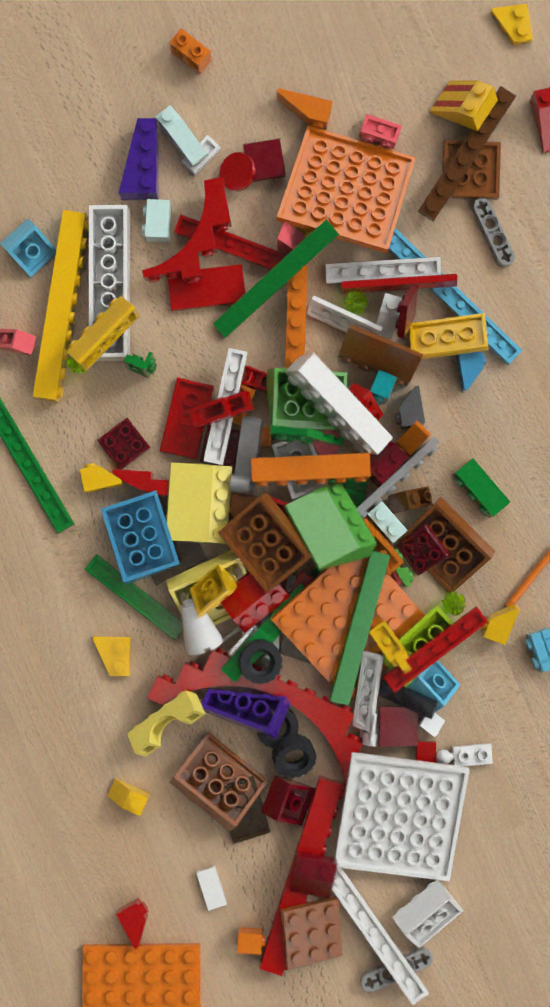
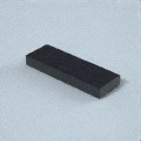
M384 679L381 682L378 696L432 720L438 701L405 686L394 693Z

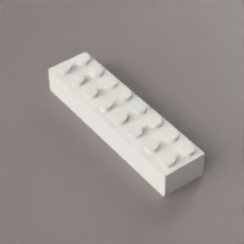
M89 205V326L91 327L96 322V317L101 312L105 313L110 308L109 304L115 298L118 299L122 296L130 302V211L127 205ZM130 327L97 361H124L126 354L130 355Z

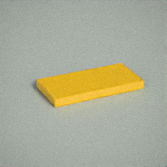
M485 313L415 322L409 328L410 349L422 353V359L489 350Z

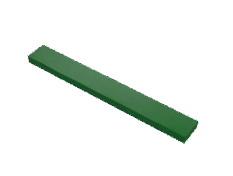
M326 219L213 323L214 326L227 338L340 234Z
M0 397V436L56 532L60 534L75 525Z
M372 551L370 557H368L329 697L331 702L345 705L350 703L390 559L389 554Z

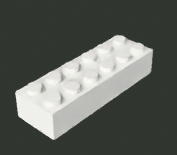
M314 353L299 356L285 371L289 376L288 380L302 390L301 394L315 404L314 407L318 412L324 413L328 417L327 421L341 431L340 434L344 439L352 442L353 448L358 453L378 455L393 438Z

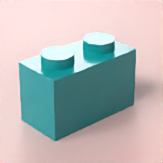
M380 370L370 389L378 405L387 402L397 377Z

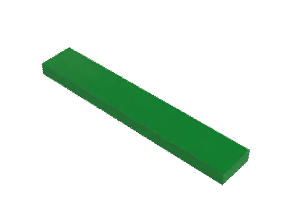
M96 554L84 569L173 640H176L183 631L182 621L136 584H125L121 573Z
M301 583L289 595L290 597L279 605L221 668L231 680L236 682L243 675L239 668L238 658L244 645L255 639H266V641L273 643L282 633L270 618L304 588ZM257 652L252 656L251 665L263 652Z

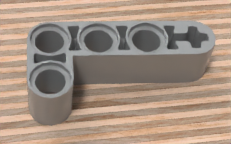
M244 416L242 419L235 474L232 475L230 480V492L250 495L254 491L255 483H252L251 458H259L264 424L263 419Z

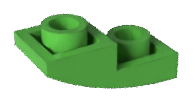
M395 549V551L403 560L402 552L399 553L398 549ZM399 566L395 570L405 587H410V582H413L412 571H409L408 567L401 568Z

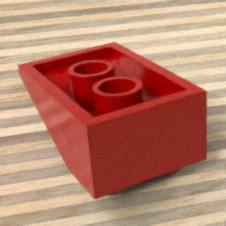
M549 87L534 91L529 100L543 153L550 152Z

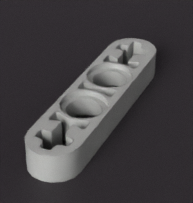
M479 198L473 205V213L497 264L504 268L509 267L515 259L514 252L491 203L486 198ZM479 204L486 206L484 209L486 216L483 219L481 218L484 215L483 210L477 209ZM492 220L495 224L494 228H486L485 221ZM496 236L500 237L503 241L502 245H494L493 238ZM503 247H506V248L503 250L504 255H505V256H508V255H509V257H510V258L508 259V262H507L506 260H503V261H502V259H501V258L503 257L502 251H500L499 253L497 252L498 250H501Z
M426 947L417 948L403 955L411 963L415 973L429 967L433 961L432 954ZM424 953V955L427 956L426 961L424 962L422 959H420V954ZM412 957L415 958L417 966L414 965ZM384 964L366 971L361 976L362 987L367 992H374L396 982L393 976L390 978L382 976V972L387 969ZM376 973H379L381 982L378 981ZM369 977L373 980V985L371 986L369 983H366Z

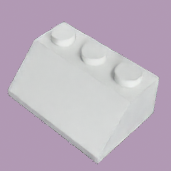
M437 879L428 884L426 889L420 894L415 895L405 907H401L392 918L403 934L420 948L464 910Z

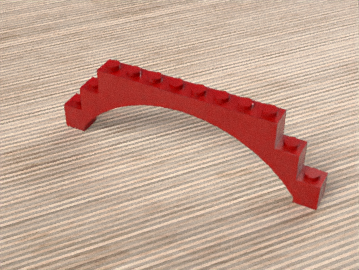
M217 647V650L213 649L204 669H201V665L194 661H190V663L185 662L176 683L173 682L174 678L166 674L157 676L148 699L161 705L168 703L169 700L177 697L183 691L191 692L213 686L247 687L277 697L286 696L291 705L304 713L327 738L341 765L344 776L343 787L346 788L351 753H359L362 747L359 736L352 733L346 735L354 716L351 707L345 704L338 706L325 695L322 698L316 696V691L306 687L303 690L298 687V683L288 679L287 682L281 680L280 675H277L275 680L267 684H254L247 680L244 675L234 682L221 670L231 657L227 655L228 652L219 647ZM252 664L253 669L257 671L263 670L261 666Z

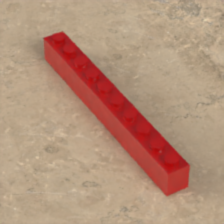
M319 775L261 957V970L283 976L284 970L288 971L285 967L281 909L308 903L306 901L308 894L290 891L297 851L325 855L327 845L324 843L326 837L330 838L333 826H330L332 818L336 819L339 808L336 805L338 799L342 800L345 791L342 788V782Z

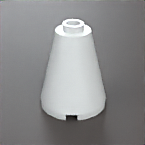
M190 598L183 601V605L180 608L184 645L187 654H203L206 648L210 647L213 650L220 646L223 642L222 636L208 614L206 613L203 617L199 618L193 599Z

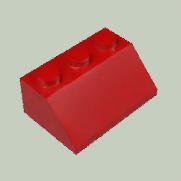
M248 572L236 581L237 587L234 592L222 599L220 603L232 620L245 633L290 596L282 583L267 593L254 576Z

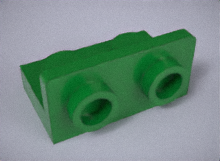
M150 351L145 361L136 354L132 356L126 354L124 359L128 370L146 378H149L150 374H154L157 368L154 354Z

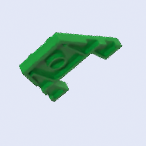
M270 425L271 440L294 443L295 440L301 441L303 444H312L313 441H317L326 445L343 446V438L334 437L331 434H323V432L309 428Z

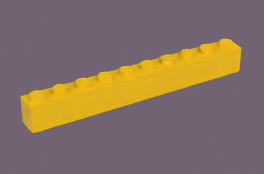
M63 210L33 391V397L38 400L59 403V399L63 397L64 393L62 381L66 379L67 375L65 362L69 360L70 356L67 353L69 350L68 343L72 341L73 331H71V325L75 323L76 319L74 306L78 304L79 300L77 287L81 286L82 276L80 275V269L84 267L85 258L82 256L83 250L87 249L88 244L86 232L89 231V220L86 213Z

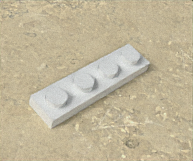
M316 296L312 297L306 312L307 315L346 333L350 324L378 336L383 328Z
M364 651L352 726L369 732L371 731L373 714L376 711L384 656Z

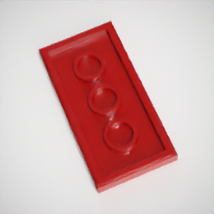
M242 264L201 269L203 278L199 279V282L196 283L184 282L182 275H179V278L168 279L172 311L235 304L246 294Z
M177 377L160 452L197 460L205 426L194 428L189 409L210 402L214 390L213 385Z

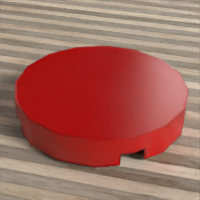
M235 152L229 154L223 160L219 172L220 177H223L225 187L233 191H242L252 184L253 176L256 172L255 163L251 157L244 153Z

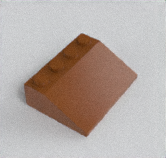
M350 324L338 357L344 363L359 365L358 368L363 371L369 372L371 370L376 372L377 375L380 370L397 377L395 384L408 386L423 354Z
M268 493L260 495L218 532L267 593L312 558L295 526Z
M440 497L397 541L400 542L427 523L450 553L447 558L427 571L452 594L493 557L495 550Z
M208 732L169 783L227 830L231 831L238 825L269 780ZM254 776L257 785V791L255 793L251 781H249L248 777ZM239 780L246 781V783L237 785V781ZM233 782V787L224 789V786ZM242 793L246 794L247 797H248V802L246 803L247 800H246V797H245L244 795H238V794H242ZM236 805H238V806H244V807L240 809V808H237Z

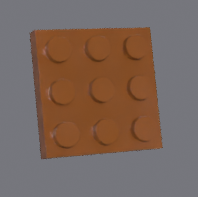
M444 140L443 172L464 142L463 140ZM486 142L450 198L499 199L501 142Z
M336 896L281 909L285 967L288 970L343 956L339 900Z

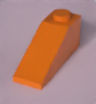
M281 88L277 89V99L307 125L327 130L333 101Z
M416 421L395 444L409 457L431 433L420 422Z
M364 518L363 521L377 543L373 551L390 555L386 570L390 575L404 561L369 518Z

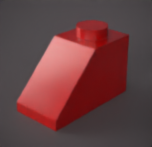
M140 898L119 908L116 913L134 949H137L140 945L149 912L144 901L141 902Z

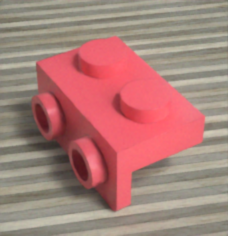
M366 114L359 138L366 143L374 142L380 144V147L394 149L402 125Z

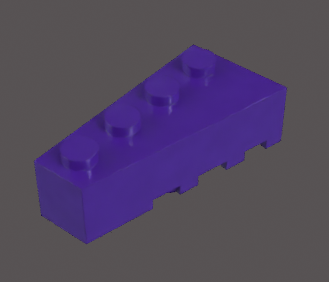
M137 118L119 189L121 200H159V126L156 118Z
M208 689L201 705L203 710L210 715L276 739L291 702L286 696L276 697L266 694L255 695L245 692L235 693L232 691Z

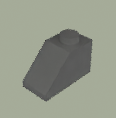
M419 386L413 388L398 409V413H395L396 424H400V429L410 428L416 421L422 425L425 424Z

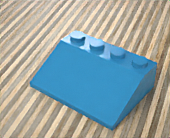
M157 491L101 509L125 584L145 579L180 565Z

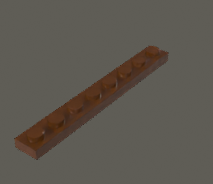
M500 86L497 90L496 96L498 100L479 130L472 129L419 208L418 213L432 222L435 221L515 100L516 95L504 87Z

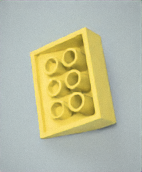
M170 463L166 522L172 540L227 544L218 532L229 522L231 466Z
M232 550L166 580L168 590L180 613L183 601L192 598L190 588L218 563L234 578L235 582L248 573L244 564ZM221 603L207 613L214 625L231 618Z

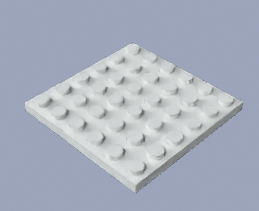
M352 752L334 856L337 860V867L450 881L469 768Z

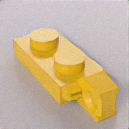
M385 620L369 631L394 667L399 665L404 673L411 670L406 662V659L409 658L407 651Z

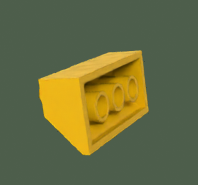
M122 296L112 300L109 304L110 308L105 313L101 312L96 317V322L91 327H86L82 332V336L68 346L69 350L67 353L85 371L140 317L136 307Z

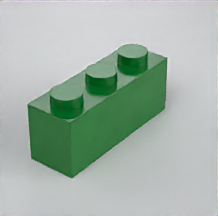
M474 458L470 459L453 474L455 483L460 488L463 486L466 489L467 497L472 502H477L480 506L478 508L485 517H494L510 503V500Z

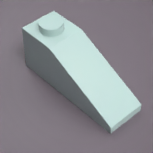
M171 105L155 116L160 129L193 167L208 156L202 145Z

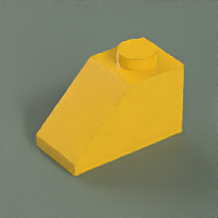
M95 463L86 464L83 469H79L84 492L86 493L124 485L123 480L99 465L96 466Z
M513 604L489 614L487 618L488 623L480 628L483 637L506 645L520 612L518 605Z
M115 778L107 797L121 808L141 816L151 794Z

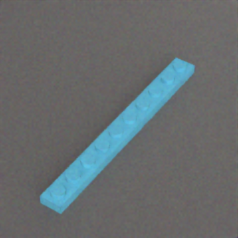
M396 228L394 229L389 251L398 260L426 258ZM457 287L428 288L457 317L483 313ZM485 315L488 347L509 365L523 350Z

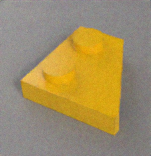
M527 3L491 9L492 17L495 16L498 20L500 28L507 34L512 45L532 42L533 37Z
M93 636V641L109 675L130 676L131 637Z

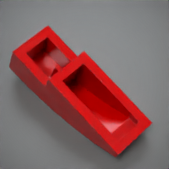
M242 391L189 409L194 428L233 418L255 409L249 391Z
M112 470V473L139 490L147 493L157 491L159 496L168 497L169 480L153 479L151 471Z

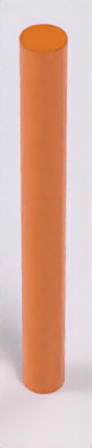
M550 549L505 603L506 607L515 604L548 564L550 561Z

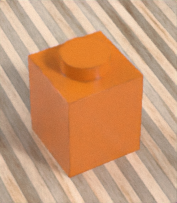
M239 927L237 953L261 955V948H265L266 935H262V928Z

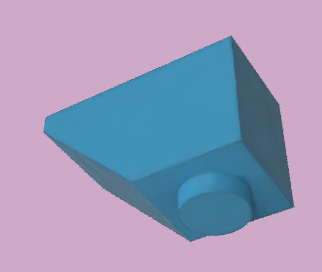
M481 351L455 355L462 392H466L486 364L485 354Z

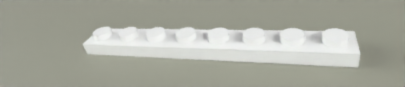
M337 867L332 888L333 892L409 1001L414 1005L429 994L428 990L344 870Z

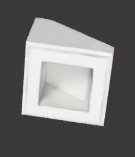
M435 713L432 720L423 716L418 725L436 737L445 720Z

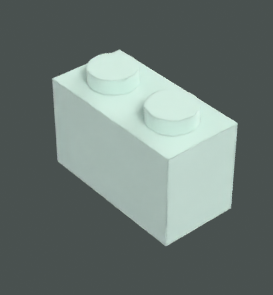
M147 199V205L143 206V217H146V224H142V235L145 236L147 242L169 243L172 207L170 200Z
M380 502L366 515L391 544L408 531L383 502Z

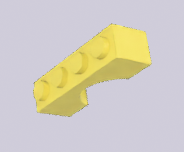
M183 691L174 700L164 704L159 711L149 715L148 719L141 724L135 725L127 733L134 753L146 757L161 746L162 732L171 721L178 719L191 725L205 715L197 694Z

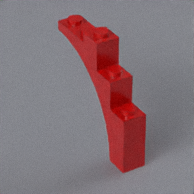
M223 177L204 180L205 199L203 213L192 238L182 250L169 260L142 270L145 281L155 283L159 282L160 278L176 279L179 278V275H182L184 282L196 283L199 282V279L203 278L199 256L202 255V257L206 258L213 256V253H217L214 230L222 232L228 230V227H232Z

